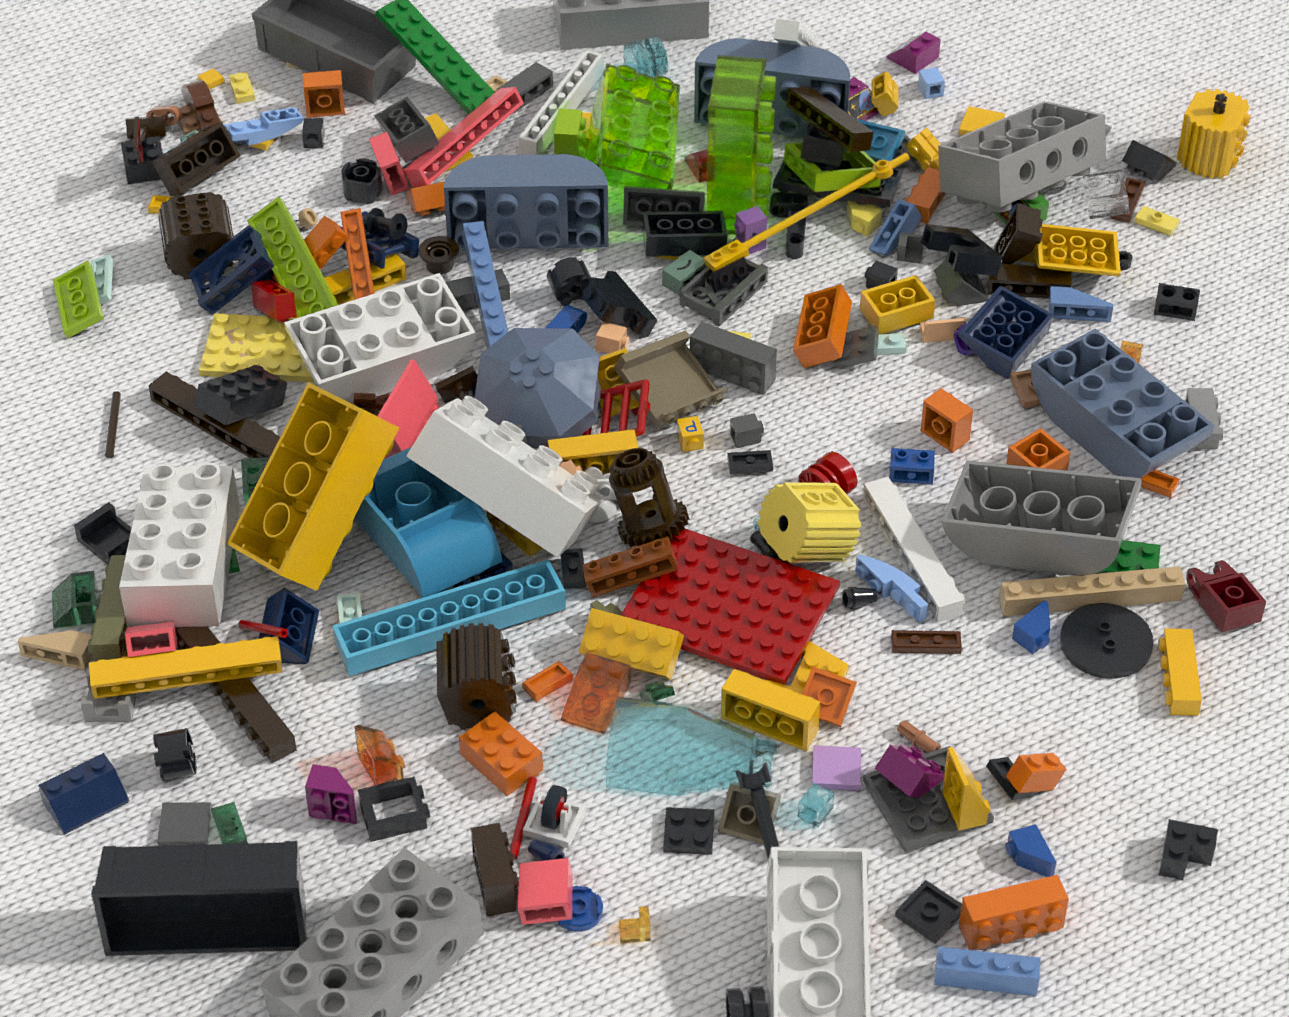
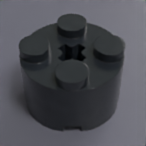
M360 158L356 159L355 163L350 164L348 162L342 167L341 175L345 199L364 202L365 204L374 203L383 190L381 169L377 166V163L371 159Z
M568 257L555 263V268L552 271L549 269L547 273V281L556 299L563 306L569 305L577 299L583 300L581 297L583 290L590 278H592L584 261H579L576 257Z
M188 728L153 734L154 746L158 748V752L154 753V761L156 767H160L162 781L188 777L197 773L195 752L193 753L191 745H193V741Z

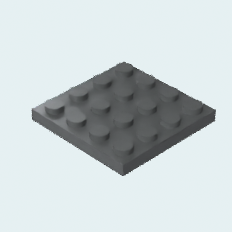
M950 746L922 756L926 760H932L941 766L940 771L945 774L947 749ZM877 770L863 775V782L905 853L982 827L977 826L958 830L942 794L944 780L921 798L909 797ZM991 811L988 814L986 825L993 823L994 816Z

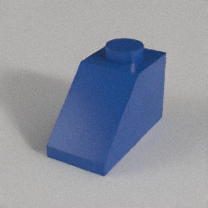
M1044 600L1014 624L1012 639L1032 654L1039 649H1044L1050 641V617L1047 601Z
M1034 824L1010 831L1005 848L1008 856L1013 857L1016 865L1046 877L1054 876L1056 860L1037 825Z

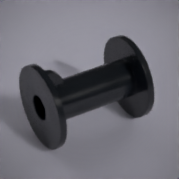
M373 208L366 217V229L370 234H377L381 229L389 231L392 239L399 240L407 231L408 222L403 214H395L390 219L385 217L381 209Z

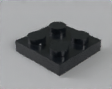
M666 807L663 852L712 855L715 810Z
M925 880L895 911V917L936 944L960 918L962 903Z

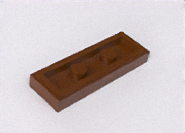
M1126 178L1111 212L1110 219L1130 223L1144 191L1145 181Z
M891 630L892 653L961 654V631Z

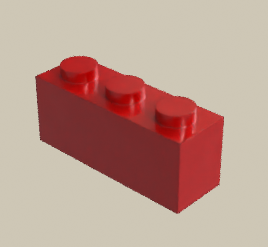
M272 280L251 284L253 307L277 320V322H287L289 318L296 317L294 292Z

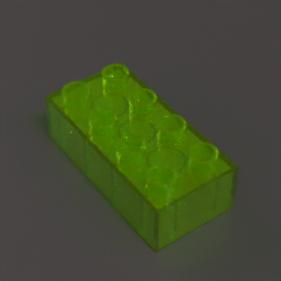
M717 56L708 106L707 211L724 212L727 234L736 235L734 227L736 213L758 206L766 217L768 214L769 197H763L760 194L770 195L772 187V171H770V166H764L763 164H772L774 140H771V134H764V132L773 133L775 109L772 108V102L766 101H774L776 76H766V59Z

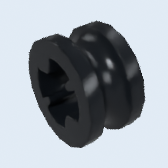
M1119 251L1120 270H1128L1131 267L1132 255L1127 251Z

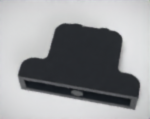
M607 271L604 278H590L581 295L582 299L600 320L609 324L626 325L633 332L641 336L649 337L658 320L618 273L614 271Z

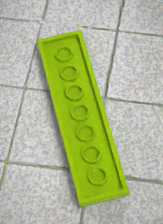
M278 196L247 220L248 224L261 234L268 256L273 261L274 267L272 270L279 284L294 292L297 318L338 305L283 199Z

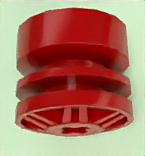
M831 451L804 469L799 474L798 482L837 483L848 495L857 487L858 479L849 461L839 453Z

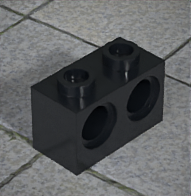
M1159 283L1154 315L1195 321L1200 289Z

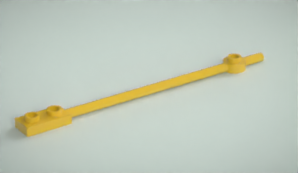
M904 153L891 161H877L873 165V171L749 240L743 243L735 240L704 257L705 265L714 272L741 257L749 256L748 249L875 178L887 179L893 175V168L908 161L909 155Z

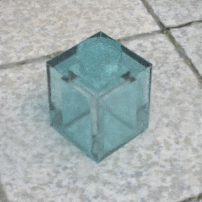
M813 783L798 803V818L807 824H812L819 828L833 809L834 793Z

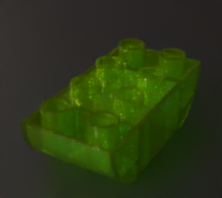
M606 63L592 109L586 159L596 164L604 172L608 186L624 190V186L659 189L673 188L680 85L674 83L668 77H651L638 73L634 68L627 65H619L617 67Z

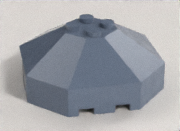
M513 328L481 353L475 399L488 408L485 417L494 423L501 424L502 421H508L512 424H522L523 432L527 434V445L531 448L548 445V440L580 436L598 421L597 409L598 402H600L601 388L597 377L600 356L574 329Z

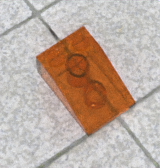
M587 652L578 668L561 716V721L605 734L631 684V665Z

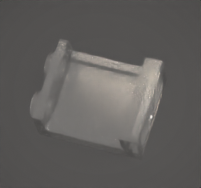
M1122 169L1083 176L1090 219L1130 213Z

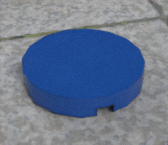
M573 886L572 919L557 921L558 924L569 931L582 932L590 930L602 918L603 903L601 897L592 892V889L588 887Z

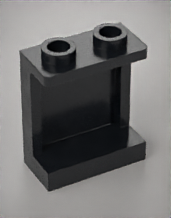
M110 502L74 525L77 541L107 565H109L112 555H126L132 527L116 516L115 506Z

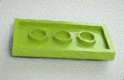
M88 260L53 279L63 332L68 338L104 319L93 268Z

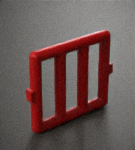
M644 379L601 390L600 399L604 398L600 434L609 433L613 396L622 394L618 431L627 430L631 391L641 389L637 428L634 431L636 437L644 435L647 412L650 411L651 405L648 402L649 380ZM592 426L582 436L591 435Z

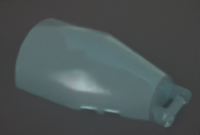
M618 697L609 735L606 787L674 796L685 795V792L699 790L700 793L707 792V789L722 787V790L729 788V784L738 782L736 770L745 774L758 772L755 771L757 754H764L762 767L764 763L768 764L772 779L771 767L773 755L777 751V744L774 741L758 739L757 736L690 705ZM772 781L765 782L766 785H764L763 787L770 786Z

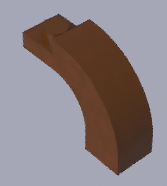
M203 80L182 85L181 92L186 106L192 105L201 130L212 124L219 123L220 120L214 107V100L206 83Z

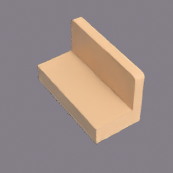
M958 318L921 322L919 329L923 342L954 340V332L960 325L966 323V319Z

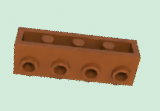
M669 537L657 539L582 564L585 583L592 598L678 570L675 551Z

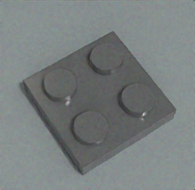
M877 326L846 332L842 357L834 360L837 369L876 360L879 337Z

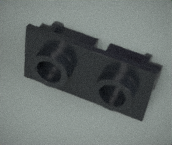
M741 257L710 273L706 278L708 284H713L716 292L749 276L745 257Z

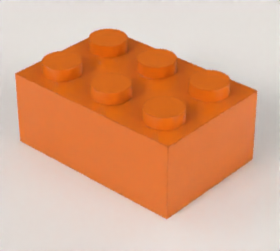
M493 712L459 736L460 755L506 796L524 785L529 777H535L543 771L542 752L496 712Z

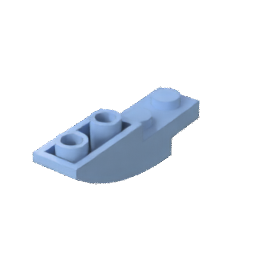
M288 107L286 109L260 112V119L224 124L232 141L245 140L248 145H253L271 140L290 131L302 123L304 117L296 107Z
M864 555L856 556L855 572L860 579H863L870 585L871 589H876L883 599L891 595L892 599L899 603L908 615L914 617L919 623L927 618L928 603L920 597V585L883 561Z

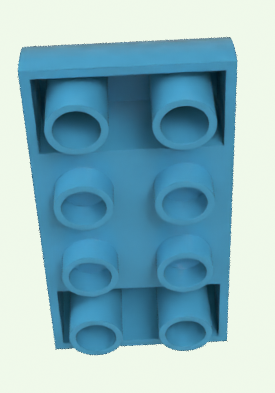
M410 447L383 460L373 479L372 490L364 497L354 518L418 594L424 598L443 592L446 588L469 577L482 574L486 569L501 563L502 556L495 533L482 507L408 458L407 454L411 449Z

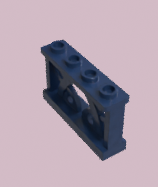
M248 225L191 270L188 276L191 278L198 296L199 306L209 314L214 315L273 268L274 264L268 256L261 234ZM232 261H240L235 271L227 277H221L227 265Z

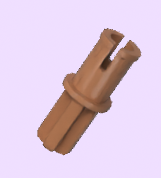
M906 720L899 723L897 731L910 740L913 746H918L926 753L941 749V744L928 737L924 730L920 731Z

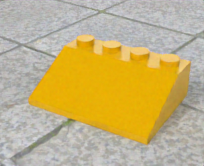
M1042 224L1040 232L1043 233L1042 240L1033 249V257L1038 268L1120 277L1121 270L1116 231Z

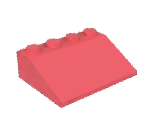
M410 360L377 416L399 427L394 438L393 448L384 459L412 447L432 413L440 408L436 393L415 360Z

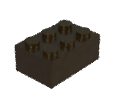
M500 823L470 828L473 860L486 917L515 912V901H518L517 886L519 884L517 873L513 871L512 867L514 866L512 852L507 847L509 846L507 832H502Z

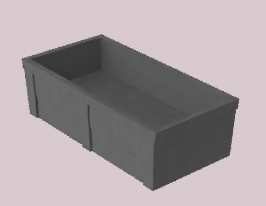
M267 0L252 13L258 50L269 53L309 73L341 70L343 89L366 99V101L372 104L416 66V58L375 16L376 11L353 0Z

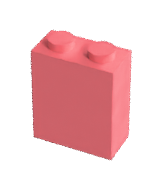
M385 132L369 138L391 196L410 189L388 133Z
M174 621L133 626L126 629L125 638L128 657L176 651L177 640Z
M569 858L519 864L518 911L522 925L572 919L573 874Z

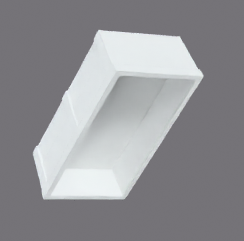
M771 847L767 864V1006L769 1017H871L868 848Z

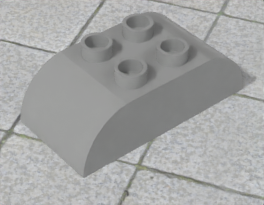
M966 460L941 523L946 535L958 549L982 563L1010 567L1014 570L1029 569L1053 572L1057 575H1090L1106 569L1116 559L1141 489V478Z

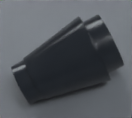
M848 587L842 592L843 605L850 609L877 602L878 599L876 589Z

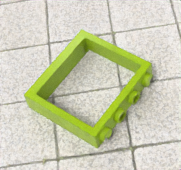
M803 142L785 143L784 162L814 192L839 190L873 171V165L876 163L864 151H847L843 160L849 161L854 169L822 171L814 163L800 158ZM875 178L859 188L880 187L881 179Z

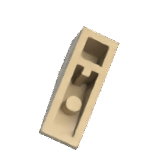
M70 630L20 637L18 639L20 653L23 657L86 670L93 657L92 653L88 651V640L92 639V635L86 632Z

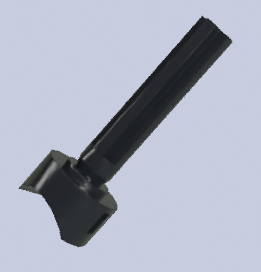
M764 763L763 767L754 774H745L739 770H736L735 773L739 782V788L750 789L768 859L771 847L780 846L763 787L766 785L765 782L772 781L768 764Z

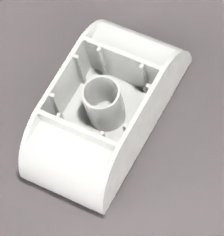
M440 273L284 322L289 337L317 387L351 404H354V393H376L377 397L392 392L410 360L416 361L427 380L446 372L465 356L475 338L474 329Z

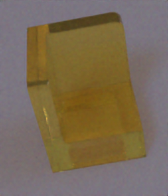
M649 906L638 907V918L619 920L620 943L650 941Z

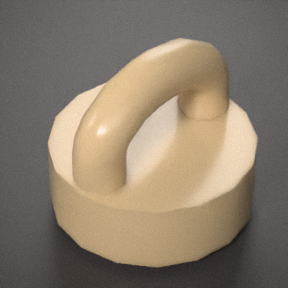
M305 208L298 214L299 221L297 226L299 228L304 226L307 229H311L318 222L315 212L310 208Z

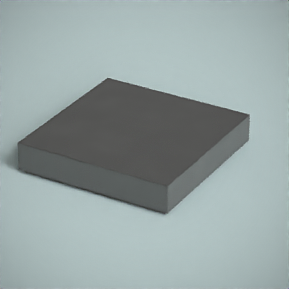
M211 802L162 803L157 840L158 846L208 844L212 812Z

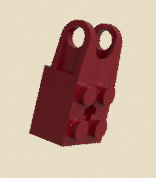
M1223 560L1214 562V574H1206L1195 567L1187 570L1186 580L1198 604L1221 632L1262 621L1266 600L1243 573H1237Z

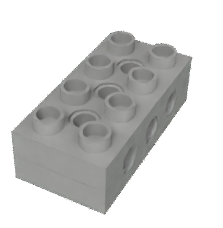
M1043 101L938 146L940 191L956 195L957 201L962 204L982 202L987 204L989 211L1004 212L1010 210L1012 202L1018 199L1031 200L1037 198L1038 190L1063 186L1065 184L1064 179L1067 177L1088 175L1090 167L1106 160L1105 115Z
M404 847L260 984L269 1016L401 1017L484 935L479 901Z

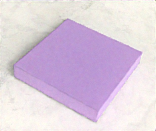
M813 745L812 788L860 791L861 748Z

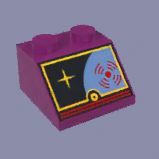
M927 31L910 38L889 53L886 58L917 74L919 70H922L939 58L941 39Z
M853 77L850 79L848 114L858 117L857 119L867 121L879 114V111L872 103V93L868 85Z

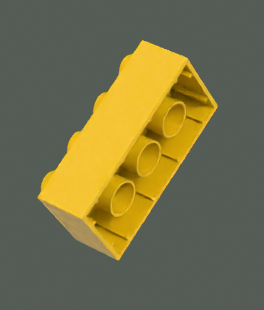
M308 382L227 545L280 576L317 591L322 580L330 573L332 561L343 539L350 533L353 519L364 497L371 492L373 479L385 456L391 452L399 427Z

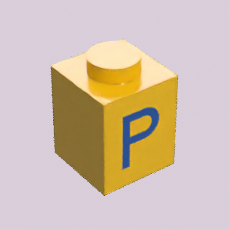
M693 416L677 419V436L682 452L704 449V433L699 417Z

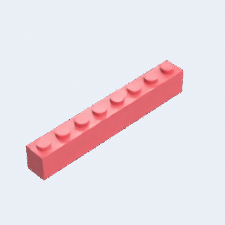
M500 88L444 135L434 149L424 152L405 168L404 172L411 186L420 187L432 183L524 103L517 88Z

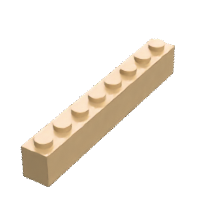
M1178 566L1001 582L998 599L1002 615L1006 617L1026 615L1044 600L1048 602L1049 613L1073 611L1085 605L1095 603L1128 606L1181 601L1186 584L1181 567Z

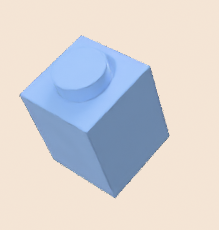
M938 68L919 70L918 87L925 99L944 96L945 80Z

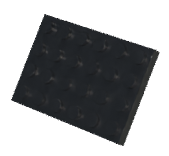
M784 160L772 185L773 189H778L780 192L792 191L797 192L799 195H816L822 199L837 191L814 192L786 165ZM842 160L839 167H828L820 162L814 163L822 171L854 169L850 162ZM893 168V175L887 179H881L880 187L858 188L839 198L838 201H854L860 205L872 204L879 208L890 207L903 177V170Z

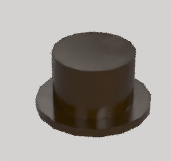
M445 236L430 237L424 240L418 249L420 258L426 262V269L433 274H446L450 272L454 267V259L457 258L459 253V247L455 240Z

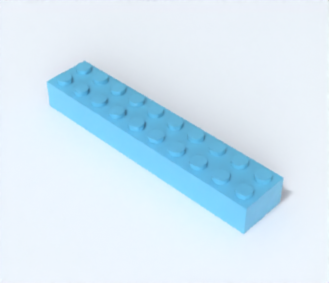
M549 559L333 625L334 644L348 675L352 676L435 650L436 641H441L445 632L449 634L452 628L459 629L460 625L466 627L471 623L474 625L483 623L484 626L492 624L497 629H503L566 609L565 589Z

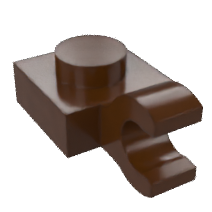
M354 393L353 401L354 405L361 409L379 408L381 410L390 395L384 394L376 398V393Z

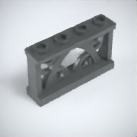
M745 259L749 276L739 280L740 284H732V291H720L714 293L712 284H708L706 280L708 275L713 272L706 266L702 272L694 276L692 281L681 288L679 292L680 305L695 310L712 319L714 324L721 326L768 282V266L764 264L758 265Z

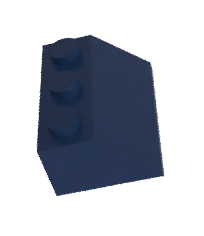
M285 587L267 599L262 624L288 630L287 637H278L282 663L307 664L310 659L319 610ZM259 633L258 639L277 636Z
M104 753L38 785L44 806L64 835L130 802L115 768Z

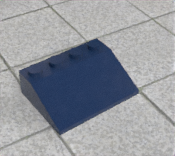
M999 286L963 327L958 336L990 370L1009 379L1010 374L1019 368L1049 332L1054 314Z

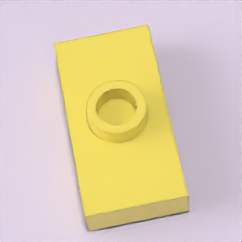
M1143 206L1135 216L1134 222L1171 236L1179 226L1180 219Z

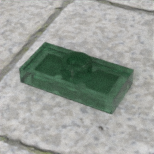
M235 802L211 808L222 844L248 843Z

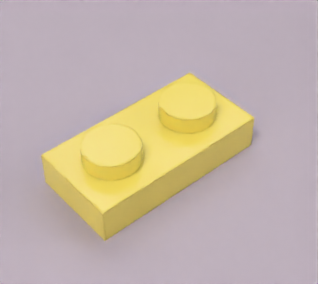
M243 72L229 75V82L236 103L255 101V94L248 73Z

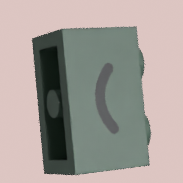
M691 250L679 256L677 260L662 270V285L679 295L681 288L686 286L695 275H698L705 269L704 258Z

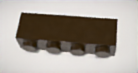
M1002 264L997 276L988 275L987 295H992L999 286H1002L1021 297L1049 299L1050 286L1071 288L1072 272L1041 269L1038 266Z

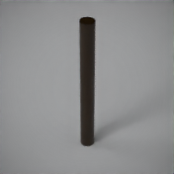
M118 391L112 393L105 456L108 458L114 456L121 399V393Z

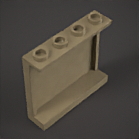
M686 330L623 354L614 366V369L625 384L644 379L649 380L648 402L651 405L647 415L656 427L663 424L669 425L680 417L686 418L694 411L701 412L711 404L718 405L724 400L723 396L728 390L727 386L721 389L716 387L687 347L686 343L690 335ZM641 389L631 391L638 402Z

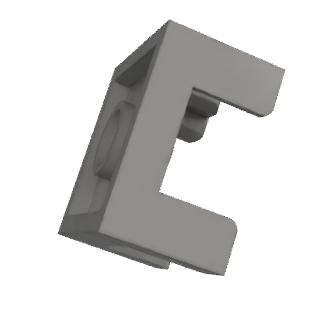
M88 667L86 674L89 687L87 697L82 696L81 700L85 722H132L137 693L94 699L90 686Z

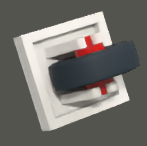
M552 785L547 794H539L523 828V836L570 848L585 815L586 805L568 801L567 789L562 786Z

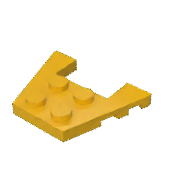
M809 641L802 654V662L791 686L774 681L770 682L802 694L812 666L845 678L849 664Z

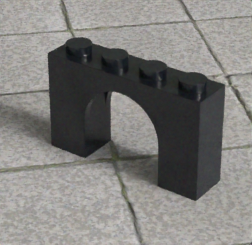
M925 225L921 243L928 250L948 252L945 264L951 270L989 276L998 275V271L1002 266V256L972 231L949 226Z

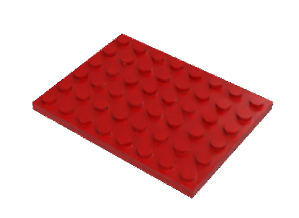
M688 529L679 531V536L673 535V540H670L675 551L678 570L640 582L620 616L679 631L684 635L681 650L785 685L840 588V581Z

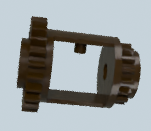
M632 448L617 455L612 462L613 466L609 467V483L614 490L623 520L619 521V526H617L621 541L625 545L629 544V547H633L634 545L640 546L665 537L673 540V535L679 536V531L685 530V526L689 524L688 520L690 518L687 508L683 505L682 501L678 502L677 499H673L661 460L656 458L652 451H648L645 448ZM652 487L653 499L636 504L633 493Z

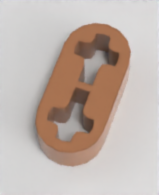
M176 106L155 107L148 111L146 117H154V115L165 116V126L175 125L182 119V112Z

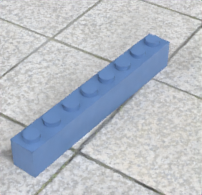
M484 222L463 223L462 239L485 343L488 349L508 333Z

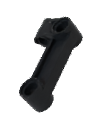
M775 192L770 197L769 212L776 217L788 218L805 209L808 198L806 195H799L798 193ZM807 217L787 227L785 253L790 259H799L803 256Z

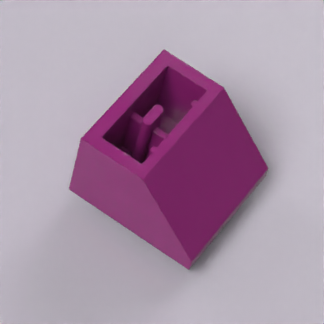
M900 744V746L889 745L875 767L878 772L909 797L921 798L944 780V773L940 771L941 766L932 760H926L922 756L924 753L915 746L907 747L903 744Z
M313 764L305 785L309 817L356 824L357 814L353 789L337 768Z

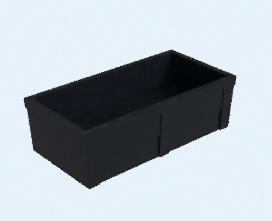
M297 841L242 844L199 843L194 845L135 847L103 846L95 886H92L91 896L105 956L296 951L308 940L306 932V898Z

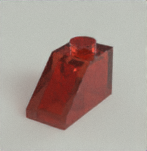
M711 149L695 152L684 157L685 162L699 183L717 179L718 160Z

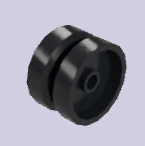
M763 986L748 988L747 1004H745L744 995L740 988L726 989V1016L769 1017Z

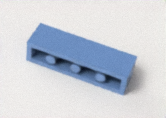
M938 947L934 985L1037 996L1040 979L1039 957Z

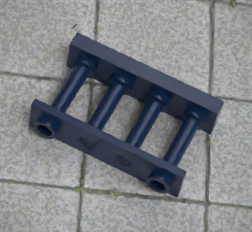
M362 212L371 264L383 269L385 268V257L397 253H402L411 259L418 257L419 238L406 232L401 239L395 240L391 238L389 231L381 229L377 234H370L366 229L368 212ZM345 242L340 247L344 250H346Z

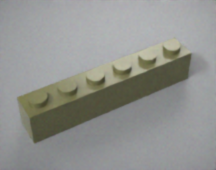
M112 555L109 565H106L105 568L106 579L102 580L103 593L99 594V609L95 610L96 622L92 624L91 628L92 639L88 640V651L92 653L94 662L118 659L124 655L127 623L119 585L126 555Z

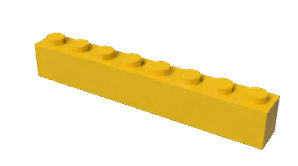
M278 636L89 662L90 686L94 699L283 673Z

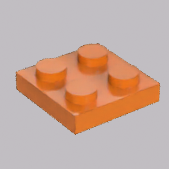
M812 666L802 695L820 701L819 720L841 727L857 682Z

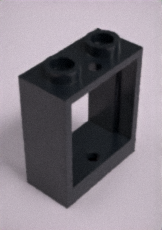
M415 777L358 790L359 805L370 842L427 829L426 818H430L428 804H423L422 799H425L422 785L417 786ZM412 795L417 811L380 820L376 819L372 804Z

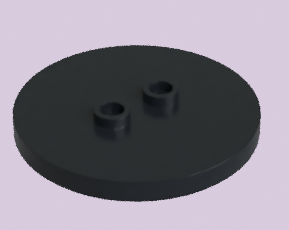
M1110 603L1089 604L1076 609L1065 619L1060 634L1062 651L1071 664L1087 674L1101 678H1121L1138 672L1149 661L1154 643L1151 629L1142 617L1128 608Z

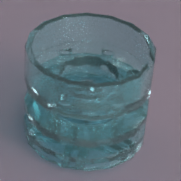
M653 36L642 40V43L635 41L624 45V62L633 82L647 80L649 76L654 78L658 75L667 74L668 58L665 47L659 37Z

